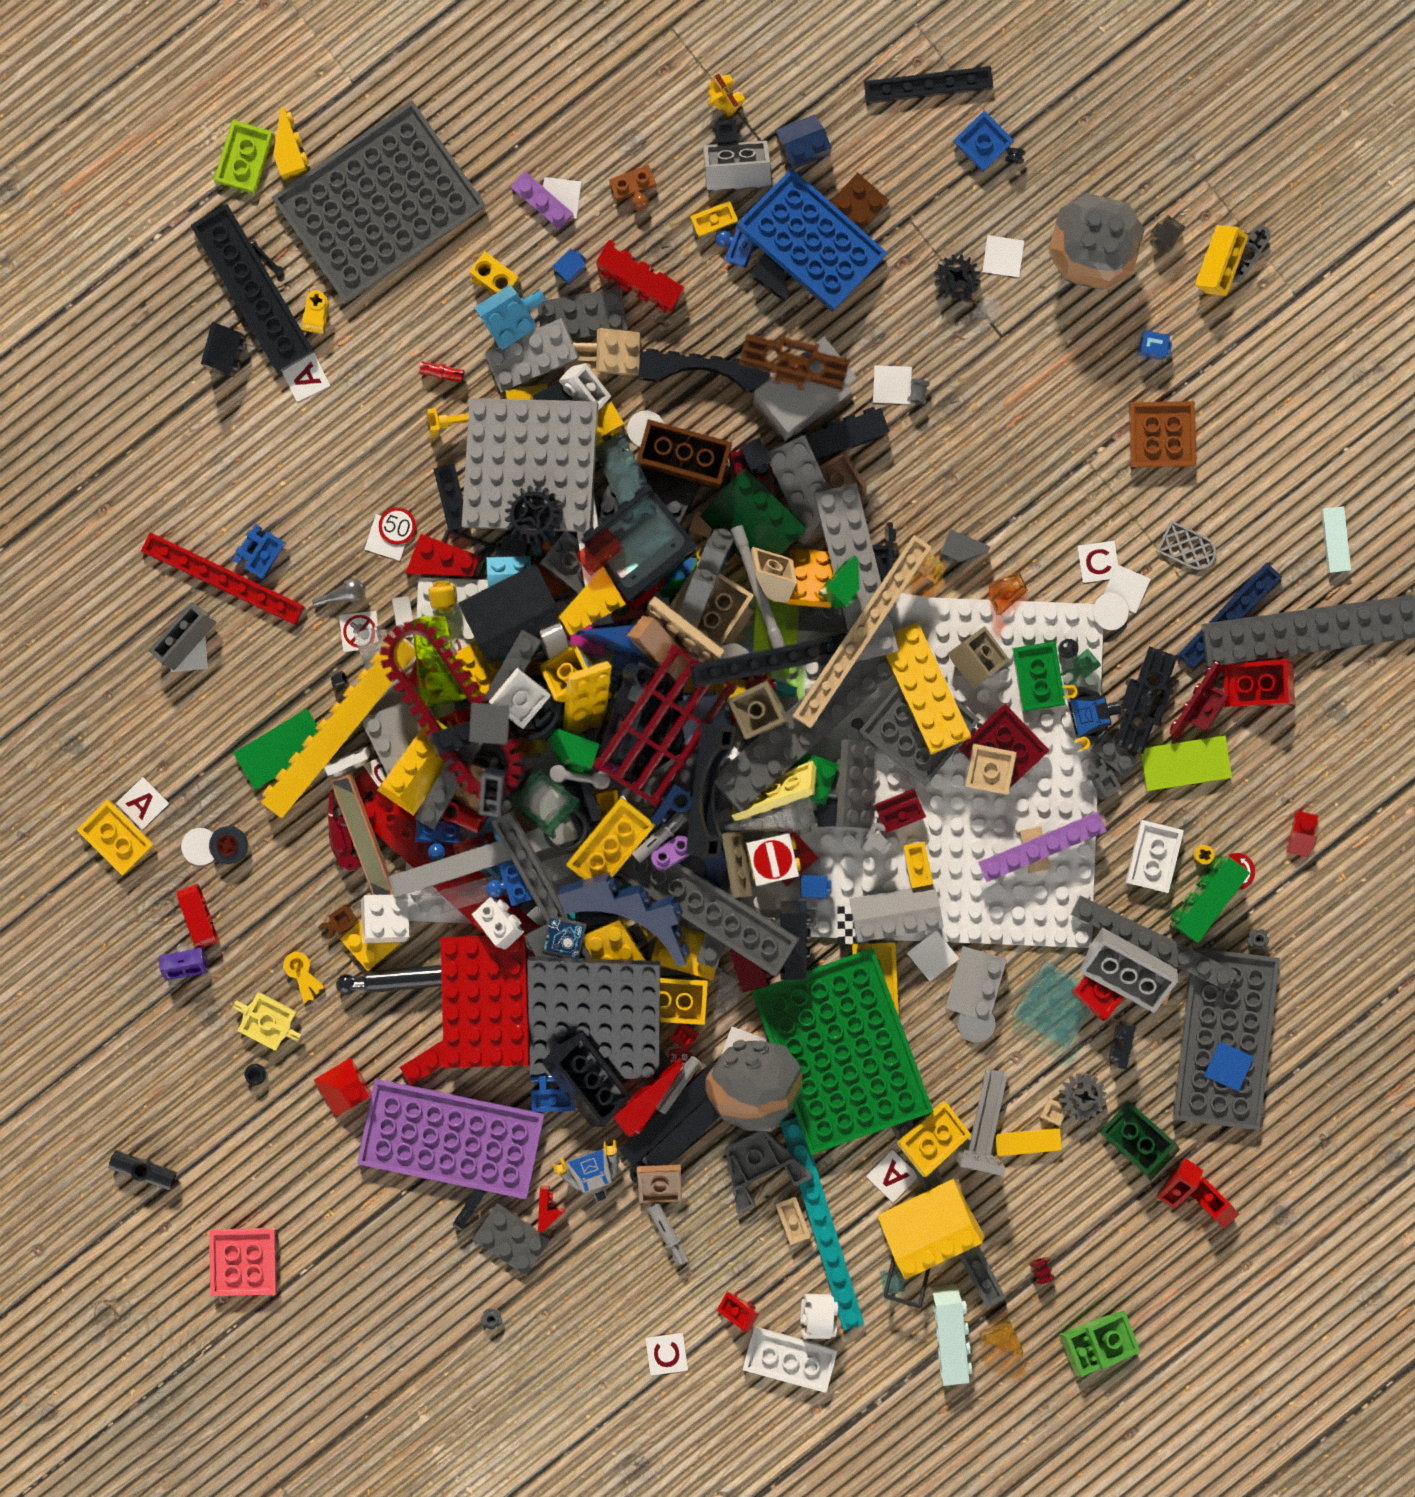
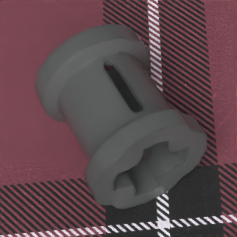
M911 379L912 388L907 401L915 404H926L925 394L930 382L922 379Z

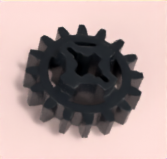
M953 254L950 261L945 257L943 259L944 265L938 264L937 268L939 271L934 273V276L939 278L934 282V285H940L937 292H944V299L951 296V302H954L956 297H959L960 302H963L964 296L970 299L972 296L970 291L976 293L978 288L975 285H979L981 282L980 279L976 278L981 274L980 271H975L977 263L971 265L970 257L966 261L963 260V254L960 255L959 259H956ZM952 265H961L960 267L956 268L951 267ZM967 270H968V271L970 272V274H971V279H969V278L967 277V273H966ZM943 275L948 281V286L944 283ZM960 275V280L954 281V277ZM959 288L963 289V291L959 292L954 291L955 289Z

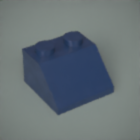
M815 114L775 130L790 169L794 170L831 155L832 147L823 126Z

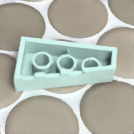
M957 1284L931 1287V1292L935 1303L933 1305L935 1322L938 1325L935 1329L939 1345L938 1356L943 1386L969 1383L972 1365L971 1361H967V1355L971 1354L969 1341L965 1340V1335L969 1334L968 1323L964 1321L963 1315L967 1314L966 1302L961 1300Z

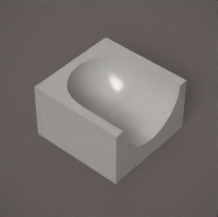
M825 337L817 342L820 344L818 352L840 357ZM804 352L800 356L810 359L813 354ZM820 362L810 365V370L816 374L820 373L823 369ZM848 367L843 391L807 381L805 382L804 390L801 391L797 390V386L785 382H781L780 385L773 384L774 375L755 390L753 406L784 444L793 440L852 393L849 385L857 380V377Z

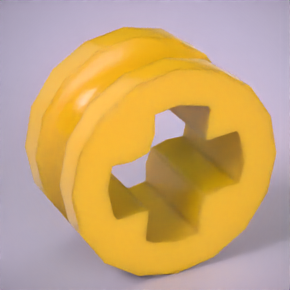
M1200 845L1195 848L1193 857L1197 863L1209 864L1213 861L1215 853L1210 846ZM1201 849L1209 852L1207 860L1199 858Z

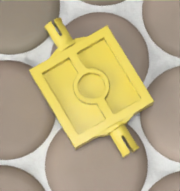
M257 992L253 1002L248 1006L237 1000L234 1003L235 1005H233L232 1009L243 1013L242 1023L237 1030L240 1033L275 1051L286 1036L296 1042L299 1041L302 1034L291 1029V1024L297 1011L260 992Z

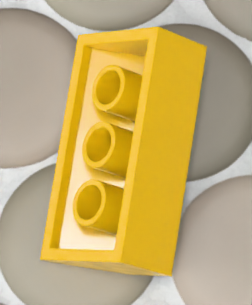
M437 721V722L439 723V725L441 726L442 729H446V728H447L446 726H444L443 724H441L439 721ZM429 725L422 727L378 789L380 793L412 815L416 813L426 799L447 761L443 762L440 756L435 755L430 741L424 733L430 728Z

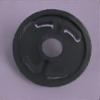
M529 675L528 677L543 689H547L546 691L551 696L523 729L511 719L508 721V729L521 739L538 741L547 738L558 729L564 718L565 702L554 699L544 676Z

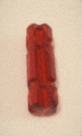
M488 832L484 836L479 835L464 840L465 842L463 843L462 841L453 845L456 854H460L466 850L470 851L485 846V844L496 842L493 832Z

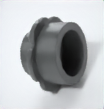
M1254 929L1249 933L1248 944L1254 947V949L1262 950L1264 946L1268 945L1269 937H1267L1265 930Z
M486 1309L481 1316L482 1324L490 1330L499 1327L502 1323L501 1312L498 1309Z

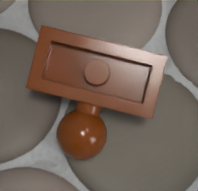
M649 165L609 179L616 201L618 202L633 196L632 206L637 211L645 210L649 204L647 196L641 193L657 187Z

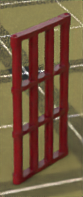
M674 644L668 650L669 654L650 683L645 685L644 692L624 722L620 723L621 727L601 757H598L593 764L596 769L606 773L648 800L654 807H659L666 791L682 767L687 765L686 761L699 743L701 724L712 723L729 696L733 695L737 689L735 683L730 681L722 682L726 686L703 721L692 715L710 685L699 687L685 709L675 704L674 700L691 676L690 665L700 662ZM680 654L690 662L667 697H665L655 689ZM653 694L661 699L663 703L641 734L631 726ZM671 706L682 714L659 746L649 738ZM690 718L700 726L678 758L670 753L668 749ZM629 731L639 739L615 774L607 769L605 765ZM648 743L657 751L633 786L623 778L645 744ZM664 755L674 760L675 764L653 797H650L641 790Z

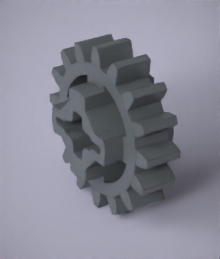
M1077 1073L1076 1079L1073 1076H1069L1070 1082L1062 1083L1066 1087L1065 1090H1059L1063 1094L1059 1101L1065 1103L1062 1106V1110L1069 1109L1067 1115L1072 1117L1075 1114L1076 1120H1080L1083 1116V1119L1088 1121L1089 1115L1096 1118L1095 1111L1102 1112L1103 1109L1100 1105L1106 1104V1101L1102 1100V1096L1107 1095V1093L1100 1090L1104 1085L1101 1083L1096 1084L1098 1081L1097 1077H1093L1090 1080V1074H1085L1083 1078L1082 1074ZM1079 1083L1078 1088L1071 1090L1076 1084ZM1091 1087L1094 1088L1096 1096L1093 1095ZM1075 1094H1084L1086 1097H1090V1099H1080ZM1069 1098H1072L1075 1108L1071 1105ZM1092 1103L1094 1104L1090 1109L1086 1110L1087 1106Z

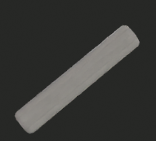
M691 1056L656 1107L660 1112L667 1113L701 1065L697 1058Z

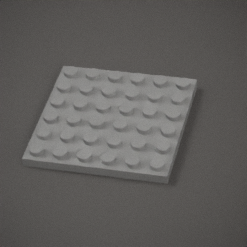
M470 398L462 527L509 530L507 526L511 522H506L505 517L510 516V514L506 513L505 509H511L512 506L507 503L508 500L514 502L516 499L512 495L515 493L520 496V488L527 492L529 485L534 490L539 485L542 491L544 488H548L550 490L549 494L555 493V500L559 499L561 501L558 507L564 510L563 513L558 514V516L564 518L563 521H557L556 523L561 526V529L554 528L552 531L586 532L589 530L592 524L599 403L594 401ZM540 498L530 499L535 506L548 504ZM524 504L520 508L518 519L525 511ZM532 509L533 512H532L531 514H532L533 516H530V517H532L535 521H537V520H536V518H537V515H536V514H538V513ZM550 511L543 519L544 526L549 521ZM524 524L521 526L523 530L538 531L534 524Z

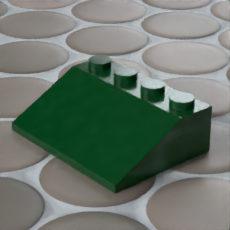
M746 468L726 486L700 515V518L713 531L716 527L718 529H726L731 533L732 528L743 525L750 551L755 547L781 556L806 532V528ZM733 541L730 548L741 558L735 541Z

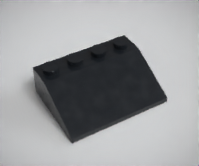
M536 563L458 602L488 664L508 655L522 630L539 639V631L559 624L558 617L562 614Z

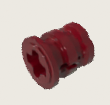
M1049 1257L1038 1258L1029 1263V1266L1034 1268L1033 1275L1037 1277L1035 1280L1036 1284H1045L1055 1279L1054 1275L1051 1274V1265H1048Z

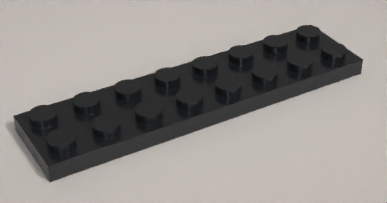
M225 204L191 224V228L275 371L279 374L313 354L315 351L229 205Z

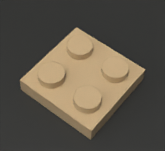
M597 329L596 372L638 376L640 332Z
M973 744L965 787L1008 795L1016 752Z

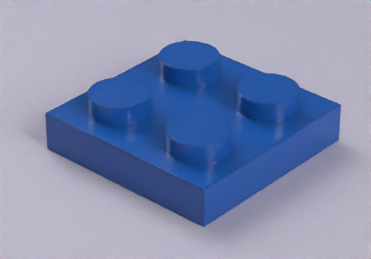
M985 110L953 141L982 172L1014 142Z

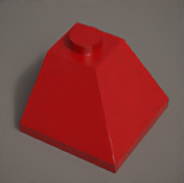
M352 1057L314 1079L335 1117L372 1095V1091Z

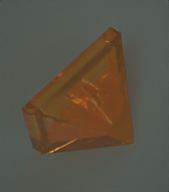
M1015 573L989 583V600L997 615L1000 616L1028 591L1021 574Z

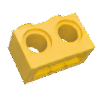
M485 251L469 271L472 277L471 281L480 288L485 286L489 289L488 294L491 296L502 290L496 287L497 283L501 280L507 281L508 285H511L514 289L520 283V279L516 274ZM487 267L491 269L490 274L487 276L479 274L482 268Z

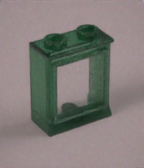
M539 770L536 775L532 774L528 778L527 785L522 790H518L514 794L512 805L516 812L554 840L556 838L555 830L561 823L566 825L569 822V814L574 808L579 811L582 808L581 802Z

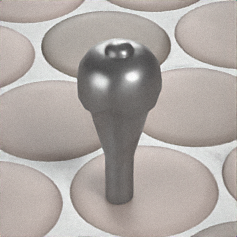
M348 579L344 581L343 585L327 595L313 599L312 603L315 607L333 602L356 603L364 598L365 586L358 579Z

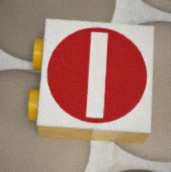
M789 833L745 843L755 886L799 876L798 871L801 870L798 858L794 857L793 850L796 849L794 837H790Z

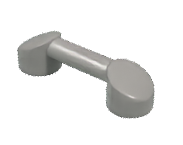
M555 765L550 770V778L557 783L564 782L567 779L593 783L598 789H606L611 782L610 776L604 772H597L594 775L567 771L561 765Z

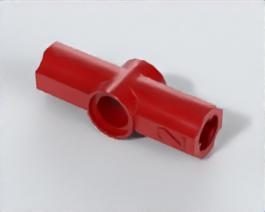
M452 800L442 816L446 821H452L475 833H479L486 822L485 815H480L463 804ZM452 806L457 810L455 817H452L449 812Z

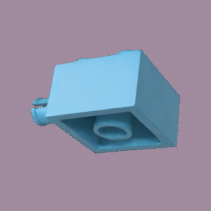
M508 285L474 307L494 341L503 350L538 327L530 315V310L545 302L546 298L537 289V291L525 299H520L514 288Z

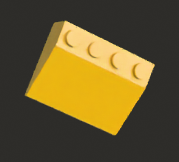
M954 1178L878 1215L895 1262L905 1280L982 1244L985 1237Z

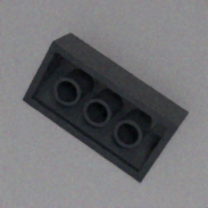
M579 1033L556 1046L541 1061L590 1126L605 1127L631 1098L630 1094L583 1033Z

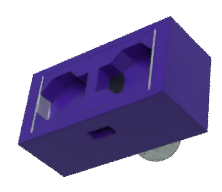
M180 943L176 947V953L159 956V968L164 979L168 981L208 973V960L202 948L189 950V946L186 943Z

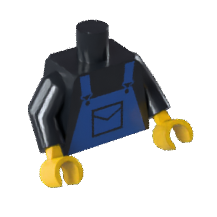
M1067 685L1062 687V689L1066 688L1068 690V695L1063 696V698L1067 699L1076 735L1074 743L1080 742L1081 749L1078 752L1088 749L1091 745L1098 743L1108 732V726L1112 725L1110 716L1121 714V707L1118 701L1107 704L1105 695L1100 696L1097 690L1085 686Z

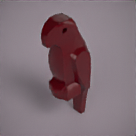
M329 793V843L340 868L343 871H355L360 867L361 863L359 857L356 858L352 855L353 841L344 817H337L335 820L334 794Z

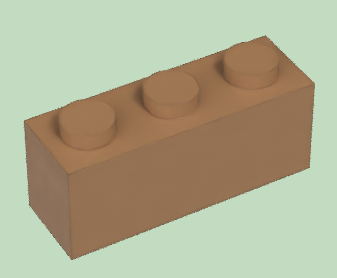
M642 616L627 636L657 669H659L669 654L668 650L672 644L677 645L678 648L689 655L685 648L675 642L676 638L662 628L663 624L659 619ZM679 654L665 674V677L677 681L690 661Z

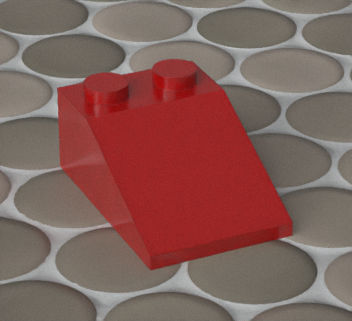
M1273 660L1223 665L1224 692L1230 696L1224 705L1225 707L1295 705L1294 667L1292 661Z

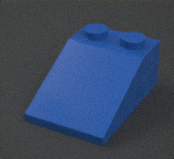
M636 624L586 629L576 633L577 636L614 652H624L625 656L644 655L627 636Z

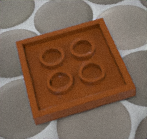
M1195 401L1129 403L1130 468L1196 466Z

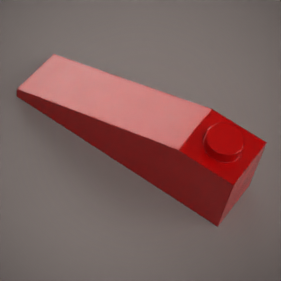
M680 1058L659 1074V1080H652L634 1094L613 1117L629 1137L634 1133L636 1135L639 1134L646 1127L645 1124L682 1068L683 1061Z

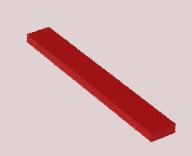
M149 532L141 549V552L293 625H297L306 607Z

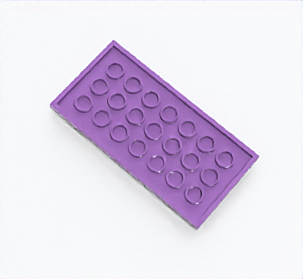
M376 1078L374 1080L357 1164L527 1199L545 1113L532 1112V1110Z

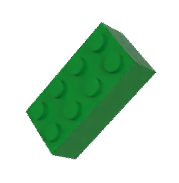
M1220 856L1219 859L1216 857L1210 863V871L1207 875H1202L1196 882L1198 887L1193 893L1189 892L1184 898L1183 903L1185 904L1180 910L1177 909L1170 917L1171 923L1169 925L1190 941L1198 943L1250 874L1249 871L1230 857Z

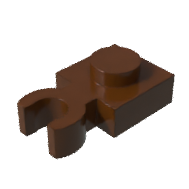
M345 904L328 916L331 922L321 923L318 928L325 929L327 927L329 933L324 938L330 939L335 936L336 930L338 934H343L358 924L359 921L349 904Z

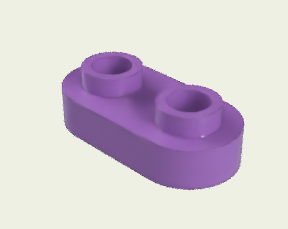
M677 836L655 849L651 856L652 865L657 870L664 871L688 857L689 854H686L687 837ZM682 843L685 847L678 849L677 844ZM660 855H665L666 860L661 861L658 857Z

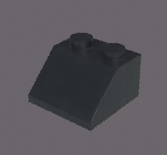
M212 322L201 364L210 372L234 378L235 373H238L241 367L240 354L246 348L247 341L245 336L241 332Z

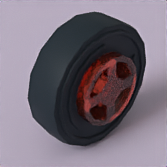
M221 827L212 834L209 840L210 853L221 864L231 865L238 863L248 851L247 837L242 830L236 827Z

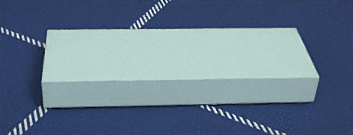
M1344 506L1321 509L1328 573L1351 571Z

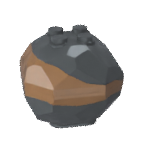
M1085 193L1059 209L1048 252L1064 280L1076 285L1104 290L1134 272L1145 229L1129 203Z
M737 1040L733 1043V1046L724 1051L707 1075L705 1090L710 1102L723 1120L744 1130L772 1131L780 1126L783 1118L791 1111L800 1094L802 1070L784 1045L765 1041Z

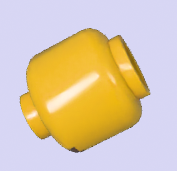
M450 581L434 582L433 586L429 588V601L432 609L438 610L439 613H449L451 608L457 606L456 587L450 584Z

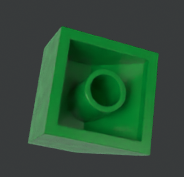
M853 555L845 560L818 591L836 609L846 608L858 598V595H856L860 589L858 557Z
M560 729L548 736L549 743L560 765L567 768V771L584 773L592 769L599 747L598 743Z
M805 753L789 769L813 761L816 766L814 794L804 799L825 805L839 764Z

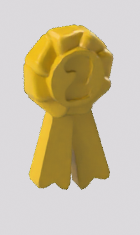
M292 952L285 957L283 968L288 976L297 978L303 1002L306 1003L308 1000H314L311 989L315 994H318L320 989L324 988V985L309 973L310 960L307 955L302 952Z

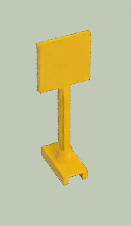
M548 384L505 390L506 399L530 400L532 395L547 389ZM436 408L427 409L425 418L426 422L429 421V438L438 437L440 429L448 428L449 425L468 423L469 413L438 416Z

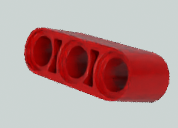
M199 884L176 891L178 902L194 946L196 948H204L218 943V935Z

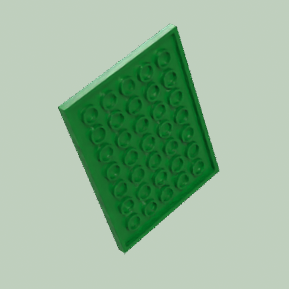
M874 947L808 970L807 980H780L751 991L769 1041L784 1045L801 1067L802 1086L793 1107L811 1155L934 1112Z

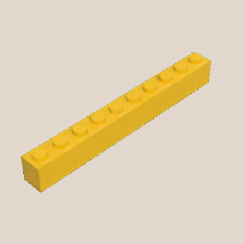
M406 639L400 643L397 650V659L403 670L418 653V648ZM379 652L370 660L372 663L371 667L368 670L364 668L357 676L358 683L354 687L350 685L343 693L344 700L340 704L336 702L329 711L331 716L327 721L324 718L315 728L318 732L313 737L311 735L307 737L302 744L304 749L300 754L295 752L288 761L291 765L287 770L282 768L275 777L278 781L273 787L268 785L261 795L264 798L261 803L280 818L284 817L394 681L390 682L386 677V674L392 671L391 667L383 669L381 665V660L388 659V656L380 655Z

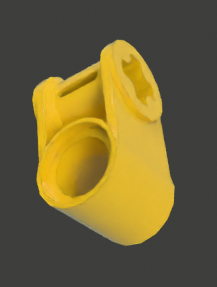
M313 290L307 295L305 312L302 319V331L325 333L328 299L321 291ZM317 297H319L322 303H318L316 306L313 300H317Z

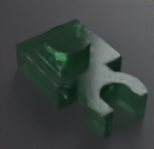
M1086 649L1070 662L1073 668L1063 670L1061 676L1066 675V673L1072 674V680L1068 682V685H1072L1077 681L1078 675L1085 679L1099 668L1101 664L1092 652Z

